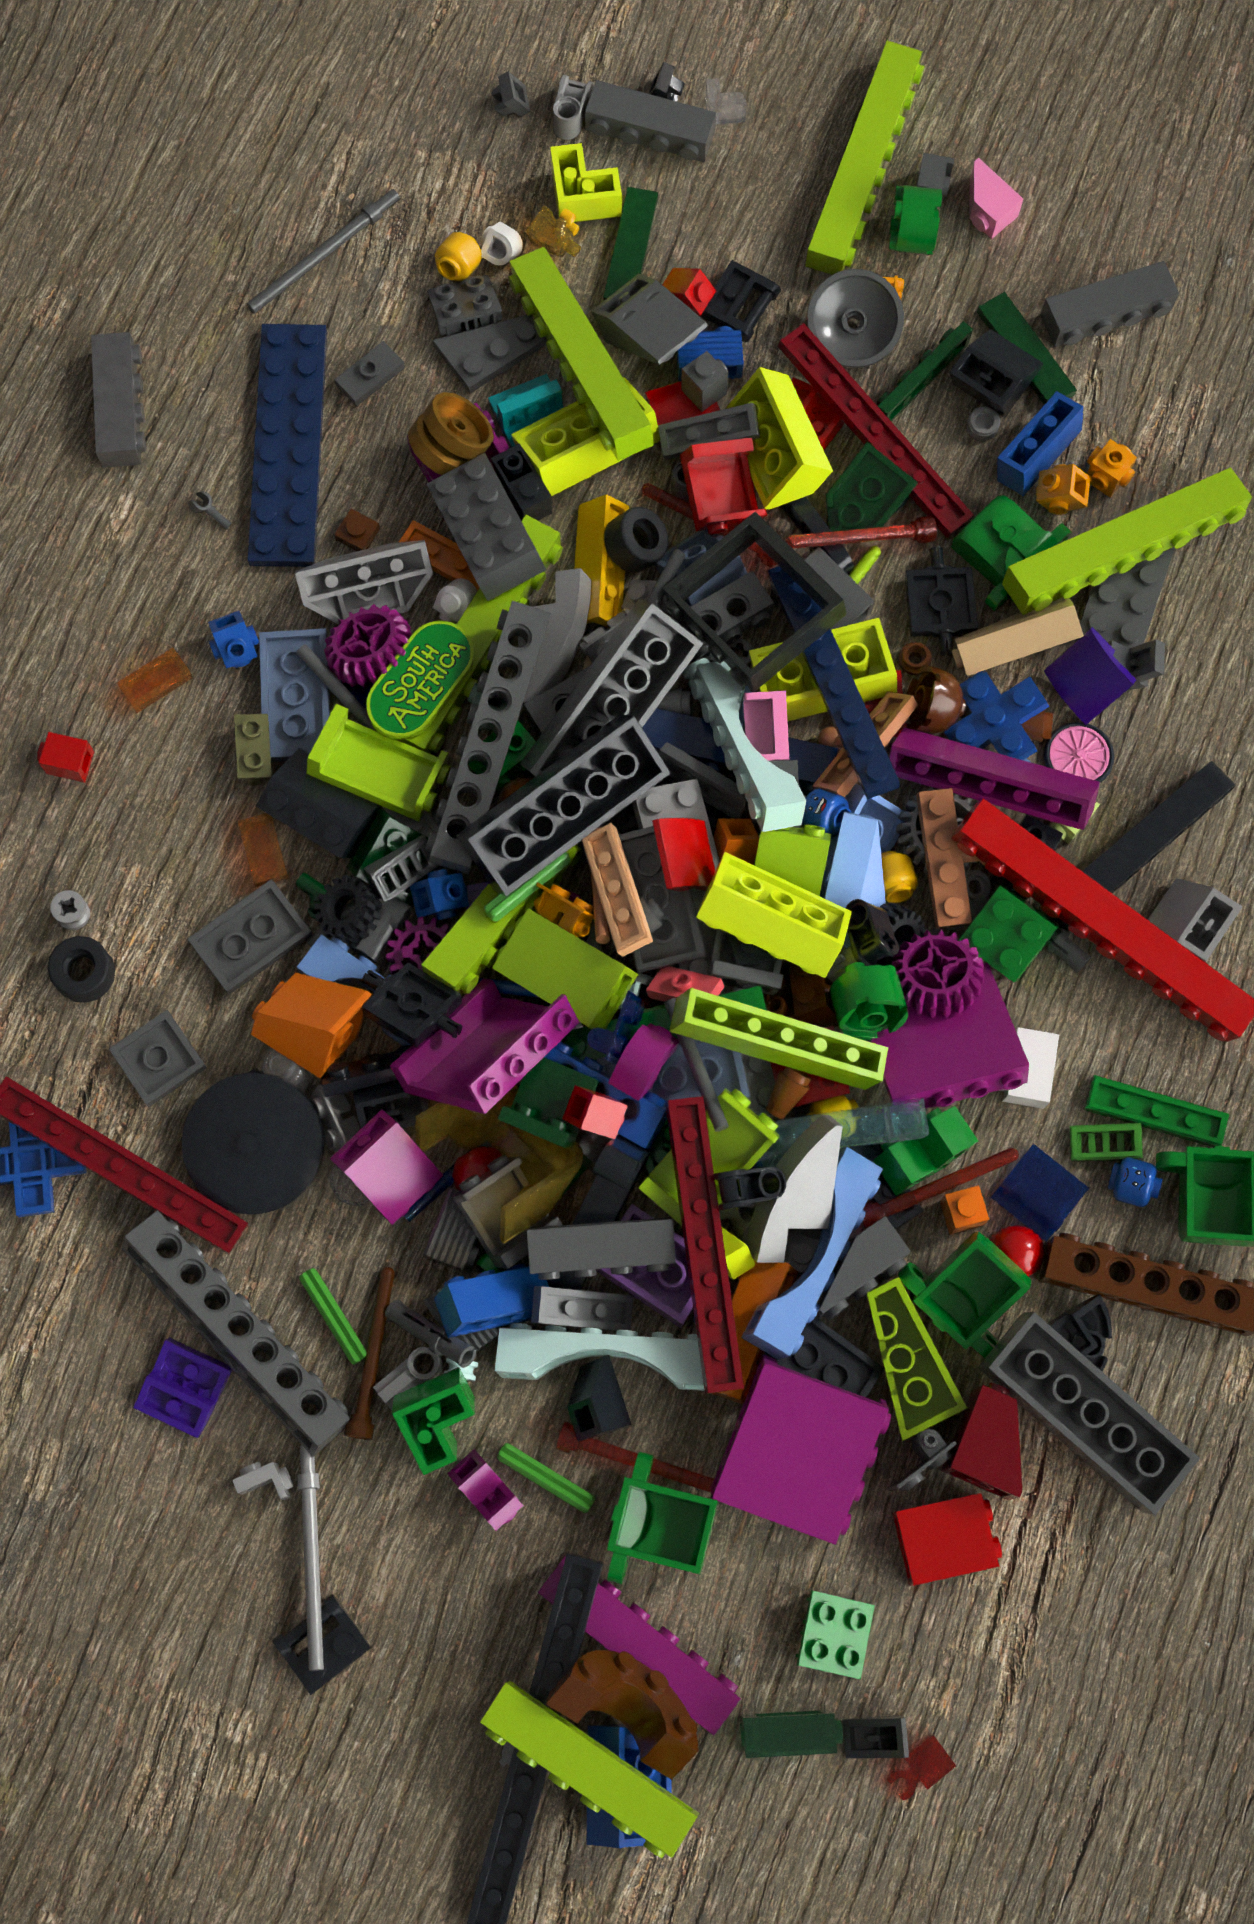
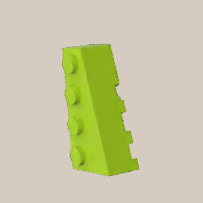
M897 1277L868 1292L867 1298L901 1439L904 1441L967 1409V1406L900 1278Z

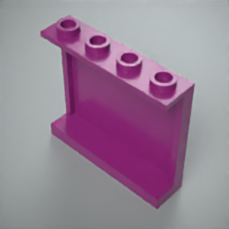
M985 963L983 967L985 977L979 997H974V1003L971 1007L964 1005L961 1014L950 1010V1015L946 1018L942 1012H937L936 1016L932 1019L929 1011H924L918 1016L916 1006L907 1009L908 1018L899 1029L889 1034L887 1028L877 1032L878 1038L869 1040L871 1043L888 1047L883 1082L891 1101L892 1117L900 1115L911 1116L920 1110L935 1106L946 1107L955 1101L970 1097L973 1099L981 1098L990 1092L1002 1089L1013 1090L1028 1082V1059L988 963Z
M484 978L469 994L462 998V1004L448 1017L463 1026L460 1035L457 1034V1037L453 1038L443 1030L437 1029L417 1048L410 1046L390 1067L405 1093L486 1114L580 1022L565 994H561L548 1007L502 997L494 981Z
M762 1354L710 1488L712 1499L836 1545L839 1535H845L849 1528L851 1514L848 1512L852 1502H858L862 1495L865 1481L861 1479L866 1467L872 1468L876 1460L878 1447H875L878 1436L880 1433L884 1435L889 1427L891 1413H888L889 1408L886 1401L880 1398L876 1402L778 1365L776 1359Z

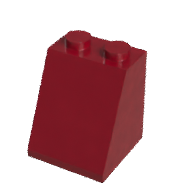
M989 1382L988 1386L982 1385L972 1390L966 1405L967 1409L963 1412L953 1441L957 1443L950 1449L953 1456L943 1464L941 1471L1001 1498L1012 1500L1020 1498L1023 1491L1017 1399L1008 1396L1010 1390Z

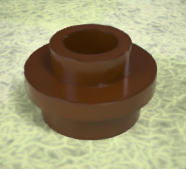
M919 642L906 644L902 647L898 656L901 669L911 675L922 674L923 672L918 670L925 665L930 666L932 661L930 650ZM909 657H918L920 659V663H911L909 661Z

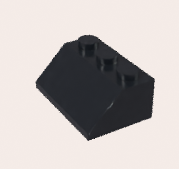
M298 748L271 777L256 807L339 858H351L377 810L381 809L382 806L306 774L309 753Z

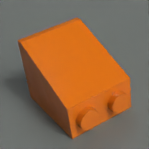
M295 973L286 983L281 981L276 986L271 998L267 1002L261 1001L252 1014V1019L255 1021L251 1035L318 1078H321L327 1072V1068L335 1063L358 1038L365 1017L362 1006L371 998L372 994L367 990Z

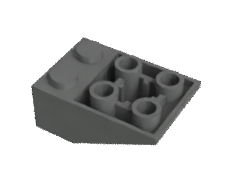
M637 274L591 311L606 343L659 365L670 360L676 351L686 343L695 340L698 334L708 327L701 317L661 283L641 274Z
M886 1216L857 1235L850 1244V1248L844 1256L831 1286L820 1303L819 1311L815 1316L819 1320L824 1316L827 1321L832 1320L849 1306L847 1303L849 1298L854 1296L857 1301L878 1285L876 1279L883 1276L885 1281H887L907 1265L904 1259L911 1251Z

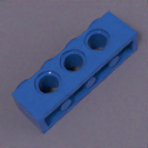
M560 1041L545 1058L564 1066L569 1064L574 1070L597 1079L604 1084L607 1096L622 1103L627 1099H632L637 1106L636 1115L631 1119L624 1117V1122L619 1128L618 1134L644 1149L652 1148L667 1120L666 1107L663 1106L666 1100L650 1091L639 1101L608 1083L611 1076L602 1072L604 1065L585 1056L583 1061L571 1055L574 1050L572 1047Z

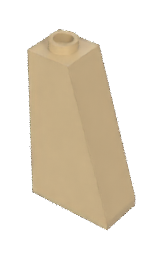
M1062 597L1053 601L1042 611L1036 612L1033 610L1024 615L1020 612L956 638L955 641L958 648L953 649L952 653L957 669L964 667L967 676L1084 637L1073 602L1070 598L1064 599Z

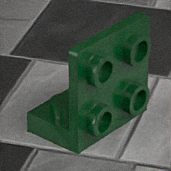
M379 808L346 868L356 878L372 885L364 868L423 834L404 825L391 814ZM419 848L415 851V854L422 865L426 862V859ZM409 856L404 859L409 871L415 868ZM398 864L393 867L397 877L403 875ZM387 872L382 875L386 884L391 882ZM427 874L417 882L428 879ZM410 887L396 896V898L405 903L414 905Z
M543 1057L523 1077L512 1106H503L498 1120L563 1148L573 1147L580 1128L562 1119L575 1085L596 1091L599 1081Z

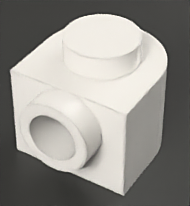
M502 222L488 226L480 241L483 244L481 257L495 265H504L517 258L523 248V242L519 233Z
M462 578L456 579L439 591L433 609L440 612L439 617L441 620L457 624L477 593V590L470 581Z

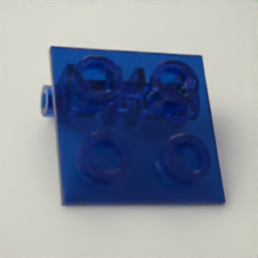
M627 991L614 1032L602 1028H594L587 1036L588 1044L593 1049L606 1054L605 1060L614 1065H617L623 1051L630 1042L629 1036L633 1026L638 1027L644 1012V1006L640 1005L642 999L631 991Z
M1033 1144L990 1198L1025 1226L1034 1230L1035 1233L1039 1234L1040 1238L1047 1242L1053 1233L1060 1228L1064 1219L1080 1201L1089 1187Z

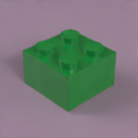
M1000 885L959 941L967 938L970 943L969 948L977 947L980 958L1015 983L1024 974L1059 926L1006 886Z

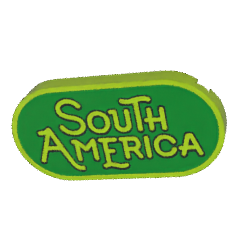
M433 621L422 625L411 635L407 643L402 647L406 651L405 656L397 654L395 658L398 661V665L394 667L390 663L386 668L387 673L381 674L369 691L366 703L367 713L372 726L377 732L393 740H402V738L419 736L430 726L468 676L473 666V643L467 632L460 626L448 621Z

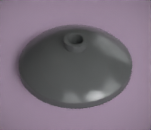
M864 269L843 270L828 277L814 292L807 312V326L842 366L850 368L870 366L885 358L897 344L904 325L903 305L895 288L882 276ZM854 318L858 321L859 326L857 328H850L847 321Z

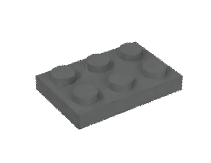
M271 879L190 936L188 941L228 995H230L303 943L313 933Z

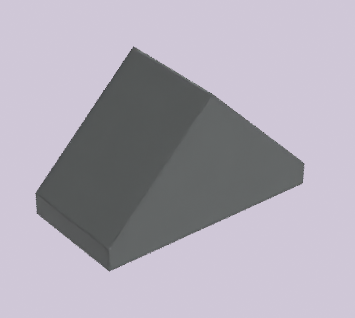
M892 1715L843 1719L846 1758L909 1757L905 1717Z

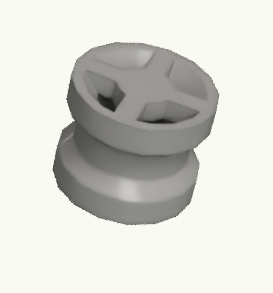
M64 890L58 893L51 902L50 911L63 928L78 930L88 923L90 918L89 906L77 892Z

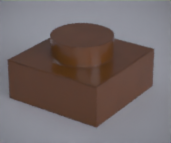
M350 509L334 534L335 540L355 551L368 549L379 532L380 525L365 515Z

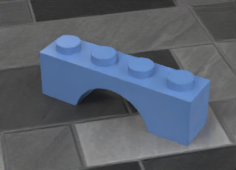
M322 934L297 966L300 974L347 986L363 987L375 993V989L362 982L364 974L368 970H372L385 979V977L375 971L377 966L364 956H360L358 959L348 953L350 948L344 942L335 937L329 940ZM382 1027L383 1032L400 1045H411Z

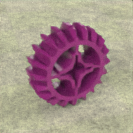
M373 604L369 610L361 606L359 612L355 614L349 612V617L345 620L338 619V627L330 628L331 636L325 639V657L332 673H335L342 683L347 682L352 688L359 684L365 689L369 683L375 684L381 674L387 673L386 668L390 663L394 667L398 665V661L395 658L397 654L405 656L406 651L402 647L412 635L411 628L407 620H404L403 616L396 609L391 610L387 605L378 608Z
M940 929L937 935H931L926 930L923 938L913 934L911 942H902L899 952L893 956V962L890 965L896 968L907 1009L916 1006L918 1016L924 1011H929L933 1019L937 1012H942L948 1018L950 1010L961 1014L964 1005L972 1006L974 997H979L985 973H983L984 963L982 958L978 957L977 947L969 948L970 943L967 938L957 941L958 937L955 932L948 937L944 936L942 929Z

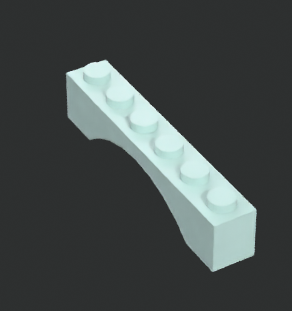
M724 661L721 664L718 662L698 664L695 679L691 680L693 698L699 700L704 721L710 723L713 729L714 741L717 746H721L725 754L726 766L729 770L733 771L736 777L738 791L740 794L745 795L751 818L757 820L762 832L801 825L806 799L795 777L765 759L752 746L742 729L739 711L742 707L745 685L740 686L729 672L731 668Z
M513 1323L510 1325V1328H499L495 1372L501 1378L538 1380L549 1371L570 1361L609 1355L630 1359L649 1366L665 1376L678 1389L704 1391L697 1334H689L687 1339H675L673 1334L667 1332H653L652 1337L638 1336V1332L632 1330H617L616 1335L602 1334V1330L597 1328H581V1333L567 1332V1328L555 1325L546 1326L545 1331L532 1330V1326L521 1323Z

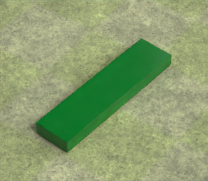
M1093 1075L1091 1078L1084 1110L1127 1123H1141L1144 1128L1213 1148L1214 1146H1222L1229 1118L1228 1113L1097 1075Z

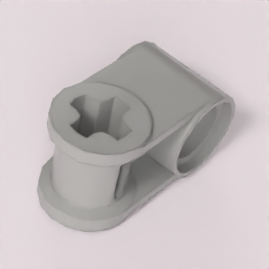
M562 75L557 97L553 105V130L559 138L570 140L579 135L594 82L588 81L586 84L570 80L569 76Z

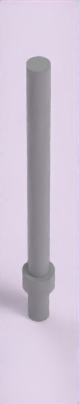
M300 1445L301 1474L297 1475L298 1491L302 1493L309 1671L324 1670L316 1490L320 1489L319 1473H315V1456L312 1457Z

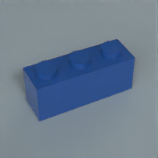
M1056 391L997 457V481L1024 496L1038 481L1039 472L1047 470L1082 431L1083 406Z
M518 1264L510 1267L505 1272L496 1273L495 1270H488L471 1279L465 1280L463 1276L449 1279L443 1284V1289L434 1297V1301L446 1334L450 1338L531 1320L534 1286L549 1287L547 1280L538 1279V1273L530 1274V1268L526 1267V1264Z

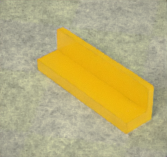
M607 494L582 503L578 507L574 569L581 568L591 579V600L587 624L595 622L609 628L606 622L622 612L625 570L617 566L608 555L604 543V532L608 523L627 511L629 505Z

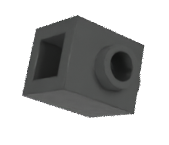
M708 351L682 368L681 390L701 412L727 394V367L720 359L715 360Z

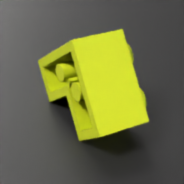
M582 143L550 147L551 171L558 218L564 209H568L575 214L576 219L574 222L621 217L622 192L618 167L586 171ZM559 218V224L566 223Z

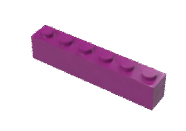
M905 727L891 747L890 762L897 777L937 789L952 788L953 793L979 801L984 798L993 805L1084 830L1094 811L1100 785L1099 781Z
M566 1557L562 1559L538 1591L552 1605ZM606 1579L601 1584L598 1583L585 1632L606 1649L619 1653L622 1651L628 1652L651 1670L661 1672L667 1678L669 1686L686 1707L690 1717L714 1736L741 1700L735 1694L738 1686L722 1673L716 1679L707 1672L705 1668L709 1663L691 1649L688 1655H686L676 1646L680 1639L663 1625L659 1631L649 1625L647 1620L650 1618V1615L633 1602L628 1608L617 1598L622 1592Z

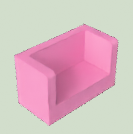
M786 691L744 693V731L752 746L768 761L789 760Z

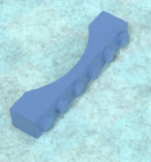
M848 1147L839 1150L829 1229H821L820 1240L813 1259L802 1276L788 1290L773 1300L756 1307L741 1338L778 1360L797 1353L804 1340V1336L801 1333L806 1323H811L819 1311L820 1305L817 1301L822 1291H827L835 1278V1273L832 1271L837 1261L842 1260L850 1248L851 1243L847 1240L852 1230H856L864 1220L866 1212L863 1208L867 1200L872 1199L880 1187L881 1181L878 1178L883 1168Z

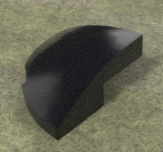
M1097 1294L1067 1310L1047 1324L1103 1372L1108 1358L1103 1356L1106 1338H1112V1327L1106 1304L1101 1295Z

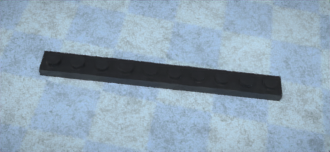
M570 1552L567 1553L529 1691L530 1695L546 1705L550 1691L578 1660L604 1562ZM549 1707V1708L552 1709L554 1712H556L557 1714H559L560 1716L563 1717V1714H561V1713H559L558 1711L554 1710L553 1708ZM515 1747L467 1924H507L548 1773V1770L539 1764L533 1768L516 1756L519 1750Z

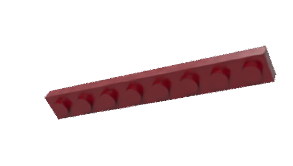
M804 323L780 340L777 347L864 445L866 442L870 443L918 482L909 496L947 539L971 521L974 514Z
M6 1076L0 1084V1117L155 1211L158 1210L165 1217L172 1219L178 1225L228 1255L231 1253L246 1230L248 1222Z
M701 1096L667 1100L665 1106L704 1391L707 1394L743 1389V1377L716 1184L713 1176L714 1170L704 1099Z

